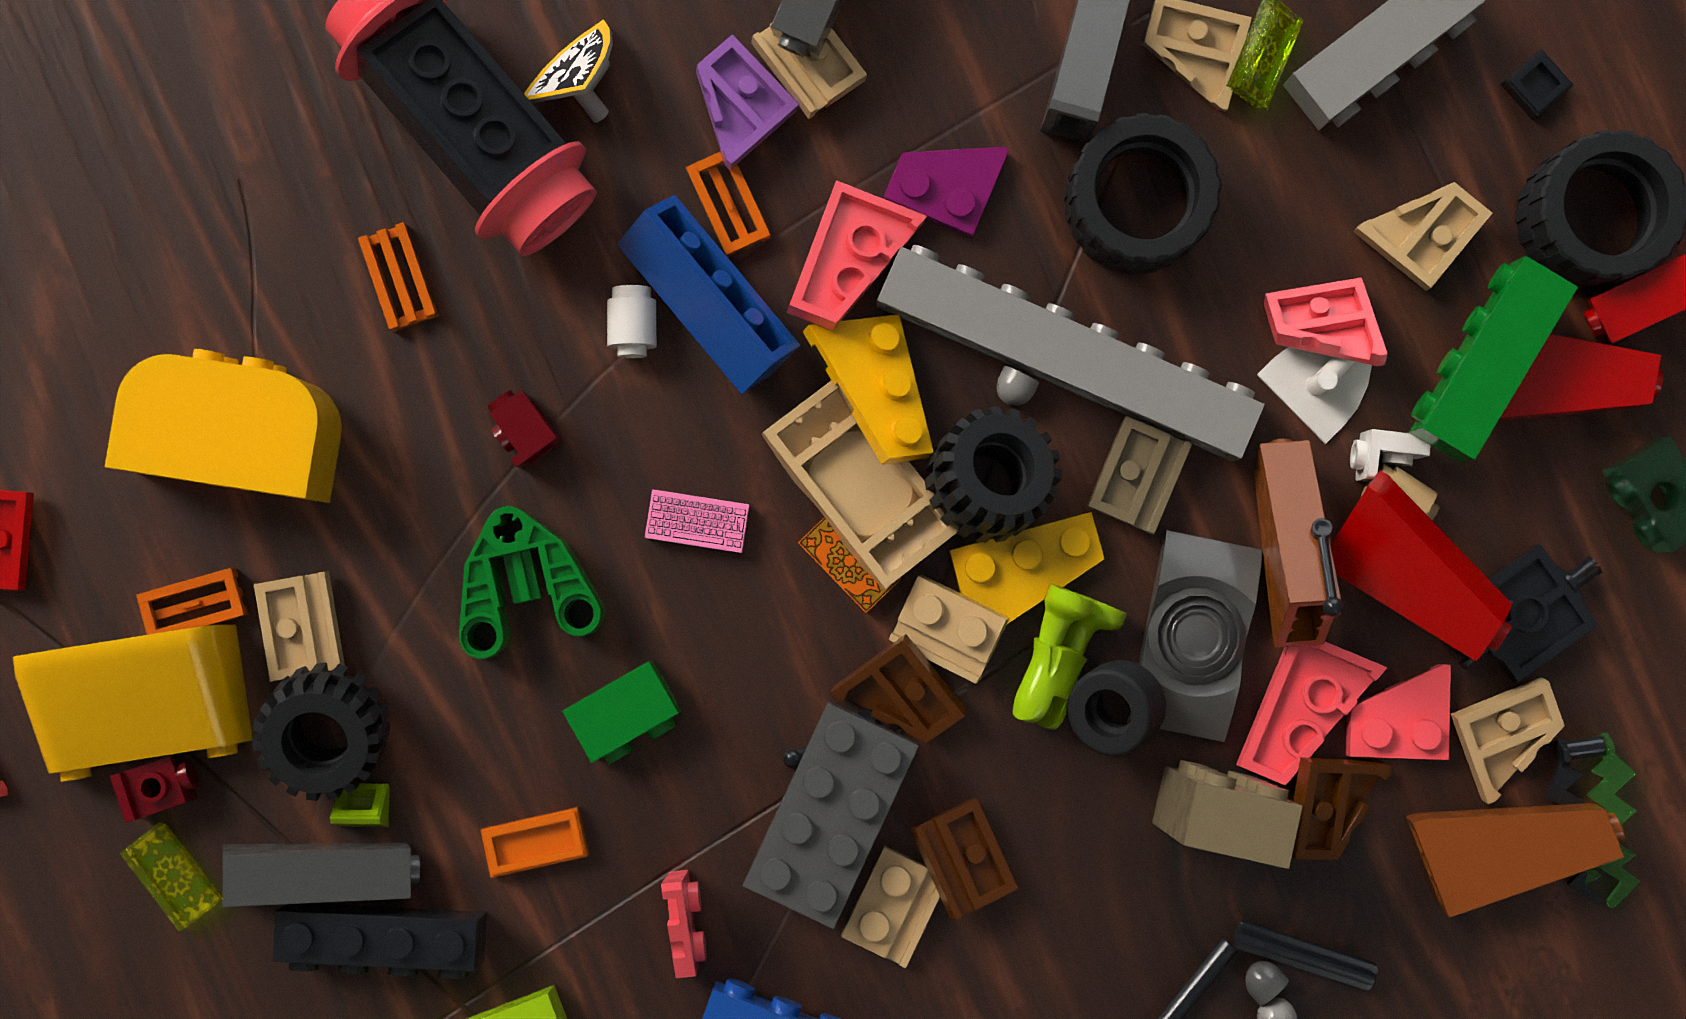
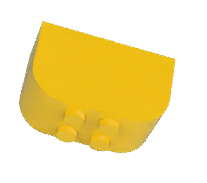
M194 349L193 357L172 354L149 357L136 364L123 378L116 396L104 467L138 474L330 503L341 440V417L334 401L326 392L311 383L286 374L287 367L275 365L270 360L246 356L243 357L242 365H238V359L224 357L225 354Z

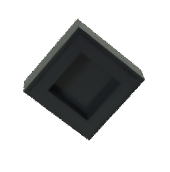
M1541 49L1500 85L1524 112L1534 120L1574 84Z

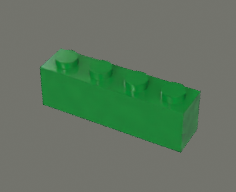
M1527 256L1509 265L1503 263L1495 272L1487 287L1493 293L1484 308L1477 306L1472 311L1462 328V331L1467 334L1466 338L1458 350L1452 348L1444 357L1436 372L1442 378L1433 393L1426 391L1421 396L1411 413V417L1416 419L1409 433L1459 463L1476 459L1578 288Z

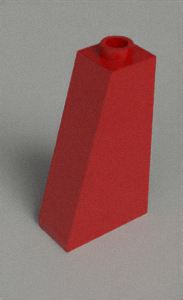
M1686 252L1656 266L1655 269L1586 299L1590 309L1583 312V316L1594 338L1597 339L1604 336L1607 343H1614L1685 310Z
M1550 334L1498 421L1631 409L1653 404V399L1659 395L1663 384V371L1659 369L1661 355Z
M1379 470L1330 545L1336 575L1477 662L1487 646L1496 651L1506 638L1512 625L1505 622V619L1513 604L1388 474Z

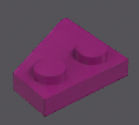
M1005 147L904 152L900 156L883 199L927 216V220L972 238L1009 149Z

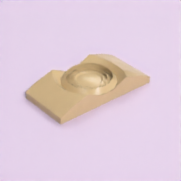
M831 380L766 429L762 436L794 483L816 505L830 523L846 549L881 588L885 590L955 535L959 526L953 522L946 526L940 520L945 513L940 507L933 510L929 502L935 495L934 492L926 490L925 481L909 461L885 465L880 463L852 416L853 407L839 384L834 385Z

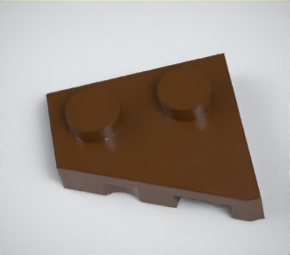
M907 634L835 684L830 692L834 698L842 702L847 698L871 710L870 716L886 724H896L905 733L925 743L965 717L967 708Z

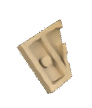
M1154 0L1142 45L1219 111L1226 112L1233 92L1228 87V83L1240 57L1237 67L1238 72L1252 17L1184 0Z
M1453 182L1424 197L1403 204L1390 212L1374 219H1369L1358 225L1353 232L1427 291L1432 288L1491 216L1492 212Z

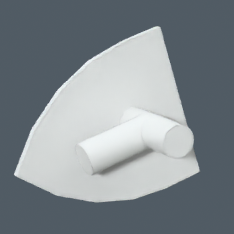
M1288 347L1274 357L1257 376L1326 444L1358 409L1369 384L1372 365Z

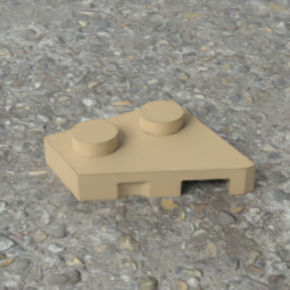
M1542 677L1450 714L1481 800L1487 804L1495 802L1501 796L1498 790L1516 770L1523 772L1535 759L1538 749L1545 744H1549L1565 726L1550 683Z

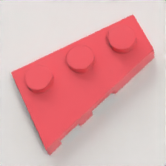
M836 180L786 313L833 331L896 257L900 247H904L919 230L927 216Z
M1326 641L1324 644L1284 647L1236 765L1286 786L1298 772L1300 757L1310 758L1325 741L1324 737L1343 715H1347L1357 704V699L1373 681H1376L1383 674L1387 667Z

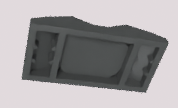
M1165 530L1138 662L1139 665L1148 669L1158 680L1166 699L1165 719L1160 729L1225 742L1240 688L1247 634L1256 607L1262 560L1261 549ZM1130 708L1127 718L1128 723H1130L1132 714Z

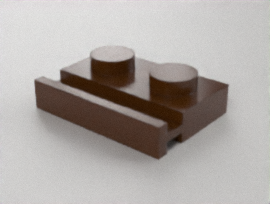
M971 798L918 826L910 828L950 920H958L969 912L976 911L1018 889L977 798Z

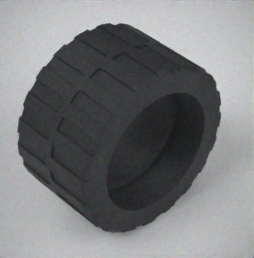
M1141 113L1128 118L1124 116L1114 120L1111 125L1102 127L1097 131L1089 143L1087 142L1080 152L1068 176L1069 182L1064 191V201L1066 204L1064 214L1075 242L1080 244L1088 257L1103 264V267L1132 275L1144 272L1146 274L1157 272L1163 267L1172 266L1185 254L1187 255L1213 225V218L1218 213L1221 203L1219 198L1220 191L1222 190V178H1219L1217 169L1219 165L1215 156H1212L1208 149L1209 145L1205 140L1197 136L1192 131V128L1185 123L1176 122L1171 119L1172 117L1161 114L1153 116L1148 113ZM1129 153L1151 155L1168 164L1178 175L1185 190L1186 208L1181 221L1172 231L1156 239H1138L1118 231L1105 219L1097 204L1096 184L1103 168L1117 156Z
M1597 131L1591 136L1585 135L1544 160L1540 163V167L1531 172L1526 179L1525 187L1520 190L1517 200L1519 202L1518 210L1515 212V223L1518 226L1519 232L1517 236L1520 245H1523L1527 253L1526 256L1576 285L1578 288H1581L1582 291H1594L1603 287L1607 289L1655 269L1656 265L1665 262L1673 254L1672 251L1681 243L1685 235L1686 184L1683 178L1685 176L1680 166H1677L1672 160V155L1665 148L1662 149L1656 145L1654 140L1646 136L1635 135L1631 131ZM1594 169L1605 172L1620 181L1632 196L1637 211V229L1630 247L1622 254L1610 256L1596 252L1584 245L1572 232L1565 216L1564 195L1569 179L1577 171Z

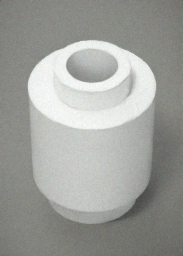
M641 285L612 287V298L607 300V347L617 349V357L644 358L647 357V349L657 347L656 300L651 298V287Z

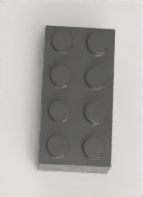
M828 700L746 875L743 887L834 929L919 747L918 743Z

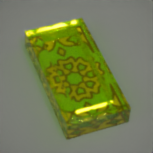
M1262 0L1227 87L1254 108L1268 109L1304 20L1280 0Z
M165 821L159 822L120 852L121 856L179 932L187 928L222 900L220 893Z

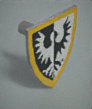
M604 19L571 42L542 69L524 93L531 103L573 96L594 123L603 120L608 115L609 110L593 91L610 66L608 59L613 46L612 31Z

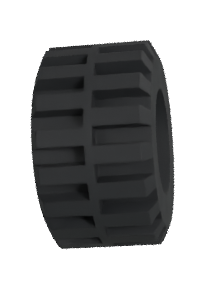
M1000 406L989 407L984 413L981 409L970 412L965 419L962 417L937 443L933 449L934 454L927 461L925 470L931 472V474L925 479L926 490L934 491L935 493L929 502L933 510L940 507L945 513L940 520L946 526L952 522L959 526L956 533L964 538L970 533H975V541L986 543L992 537H994L995 542L1005 541L1011 535L1016 536L1042 516L1050 508L1049 504L1057 497L1059 489L1055 485L1062 480V470L1054 468V465L1060 460L1058 450L1049 449L1048 443L1052 441V438L1047 431L1040 434L1035 429L1038 425L1037 421L1031 417L1026 421L1019 419L1021 411L1010 408L1005 414H1002ZM974 455L991 457L1006 469L1012 483L1011 495L996 494L988 490L979 481L973 466Z
M316 663L311 671L308 670L307 666L296 669L291 677L287 675L272 692L260 709V714L255 719L253 730L257 731V734L252 739L253 751H262L256 761L261 770L270 768L272 773L268 779L275 786L282 781L289 786L286 793L296 797L299 791L306 792V800L317 801L322 793L326 794L328 800L339 798L343 789L348 794L356 790L361 781H366L372 773L387 744L385 741L390 733V723L385 722L389 710L387 703H377L382 693L376 685L368 689L364 685L367 677L359 671L354 678L346 674L348 666L338 664L333 671H329L327 663ZM316 712L333 718L343 728L348 745L334 750L323 749L313 745L301 733L298 725V715Z

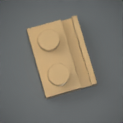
M772 23L770 27L761 33L757 32L752 36L751 44L788 93L799 103V107L808 119L815 116V113L822 108H827L866 80L867 73L833 29H831L819 56L807 51L805 57H801L777 45L779 38L775 37L771 30Z
M319 572L254 584L270 682L283 680L287 675L291 677L296 669L307 666L308 670L311 671L316 663H327L329 671H333L338 664L345 666L329 572Z
M921 574L917 577L900 613L898 623L888 640L895 642L907 634L926 659L977 684L981 680L982 673L997 646L1009 617Z
M884 845L841 933V937L906 968L940 898L926 865Z

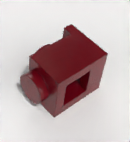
M509 390L488 405L489 414L497 423L491 431L508 453L516 449L518 454L512 457L511 461L519 469L525 470L563 442L532 398L522 390L516 394Z
M183 753L169 755L110 776L125 823L142 819L198 799L195 789L198 787L197 774L192 763L188 760L185 761ZM151 778L158 780L161 790L157 796H155L150 781Z

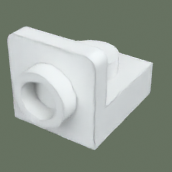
M1371 429L1360 433V440H1354L1350 454L1351 469H1356V481H1372L1378 473L1380 455H1383V464L1412 466L1413 459L1430 456L1431 446L1410 433Z

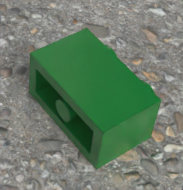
M651 660L564 709L562 712L590 762L593 763L603 757L607 765L632 752L633 748L629 741L646 732L650 740H653L677 726L672 717L682 710L654 660Z

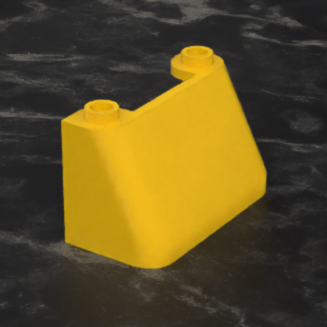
M236 624L180 629L13 657L15 678L48 773L59 772L61 782L92 777L91 767L206 749L208 758L237 754L238 743L252 741L253 739Z

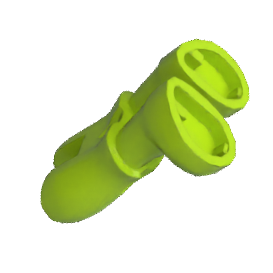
M1050 584L1045 596V612L1039 637L1034 638L1033 656L1017 690L1013 704V715L1021 721L1027 723L1036 722L1041 727L1056 730L1067 715L1068 698L1075 683L1078 681L1083 666L1088 660L1084 657V653L1091 637L1098 630L1120 629L1127 613L1077 592Z

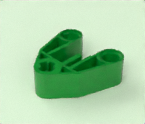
M503 506L494 510L488 517L464 565L459 643L464 652L476 659L493 658L502 654L508 648L511 641V630L505 608L508 605L497 561L500 558L504 560L513 604L542 598L532 551L538 550L548 595L552 597L556 619L560 628L573 636H587L597 632L603 626L606 619V608L569 543L525 510L513 506ZM513 516L512 521L522 523V530L515 533L516 541L510 543L511 537L502 536L501 528L508 526V517ZM578 600L587 601L593 608L594 617L592 622L585 628L575 626L569 616L571 606ZM484 622L492 625L496 631V642L489 650L481 649L474 640L476 628Z

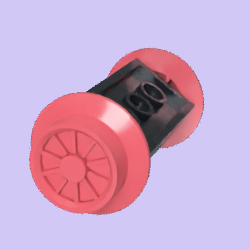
M338 0L331 9L325 23L327 32L341 47L335 63L337 74L347 81L364 80L480 215L475 226V233L480 239L487 240L503 235L521 256H528L557 239L585 213L597 194L595 188L579 171L586 155L585 146L581 142L566 144L446 5L447 0Z

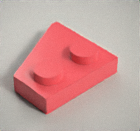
M1362 277L1265 293L1264 308L1275 344L1374 366L1385 365L1388 353Z
M1437 664L1420 675L1407 681L1402 680L1385 688L1381 693L1359 700L1346 715V756L1449 760L1451 665Z
M689 870L671 871L663 880L661 888L663 900H668L670 920H668L667 927L676 979L695 977L699 970V962L707 960L704 931L695 932L693 912L701 911L699 882H690Z

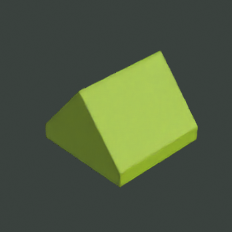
M360 783L358 788L349 794L343 789L340 797L334 801L330 823L339 827H389V784Z

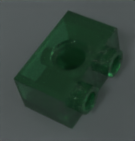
M1670 436L1652 439L1602 470L1608 479V482H1606L1608 493L1619 506L1627 509L1635 522L1632 525L1633 532L1644 547L1652 549L1654 553L1673 552L1686 544V460ZM1655 485L1662 489L1665 496L1664 505L1660 510L1654 507L1650 498L1651 491Z

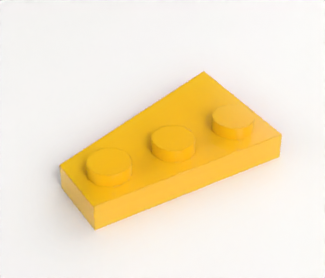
M899 314L841 321L833 331L816 324L808 325L803 331L811 347L816 345L828 365L826 368L827 374L834 385L839 384L853 407L852 416L882 465L927 459L934 453Z
M1092 512L1026 529L1016 536L1011 535L1005 541L995 542L993 538L986 543L979 542L949 550L960 593L1009 617L1007 624L1043 601L1050 584L1064 587L1104 560Z

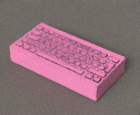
M652 489L645 538L742 553L750 505Z

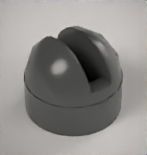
M1260 961L1249 967L1246 972L1245 982L1249 994L1262 1006L1271 1001L1285 988L1289 978L1276 965Z

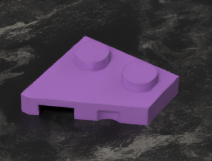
M733 34L697 64V78L724 164L729 170L798 111L799 103Z

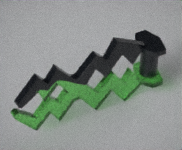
M1601 733L1589 738L1569 741L1560 739L1553 742L1558 762L1545 794L1547 800L1559 805L1586 803L1566 790L1583 775L1582 772L1569 765L1571 760L1602 756L1604 759L1591 772L1604 777V779L1587 796L1608 809L1607 814L1613 812L1621 825L1637 811L1614 795L1636 773L1615 754L1614 742L1608 733ZM1621 844L1619 845L1624 858L1598 866L1620 880L1606 900V904L1610 908H1615L1641 882L1621 867L1637 855ZM1594 868L1575 874L1567 882L1570 887L1595 904L1600 905L1602 903V899L1588 885V883L1603 876Z

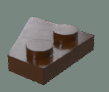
M1300 757L1293 802L1302 805V811L1292 858L1302 860H1338L1350 841L1352 830L1361 823L1370 808L1364 801L1378 778L1385 781L1388 779L1392 766L1382 761Z

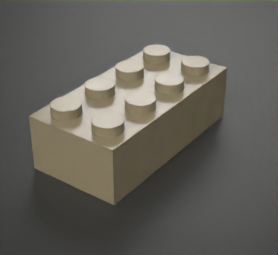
M1180 760L1178 768L1164 766L1152 823L1184 846L1289 869L1302 805L1287 799L1289 790L1278 788L1277 785L1258 779V777L1234 771H1228V774H1224L1206 765Z

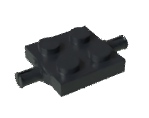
M1537 544L1488 577L1513 604L1505 619V622L1512 625V628L1496 651L1487 646L1479 659L1489 654L1498 660L1512 681L1520 682L1597 627L1598 623L1585 607L1579 588L1602 573L1600 566H1594L1598 563L1588 556L1583 562L1569 572H1566L1555 565L1541 544ZM1460 651L1453 652L1455 660H1460L1458 664L1465 670L1476 662Z

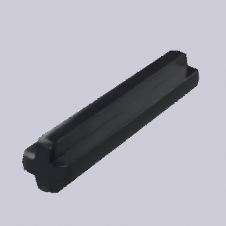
M1240 920L1235 927L1232 945L1237 949L1363 990H1370L1375 985L1378 965L1373 961L1247 920Z

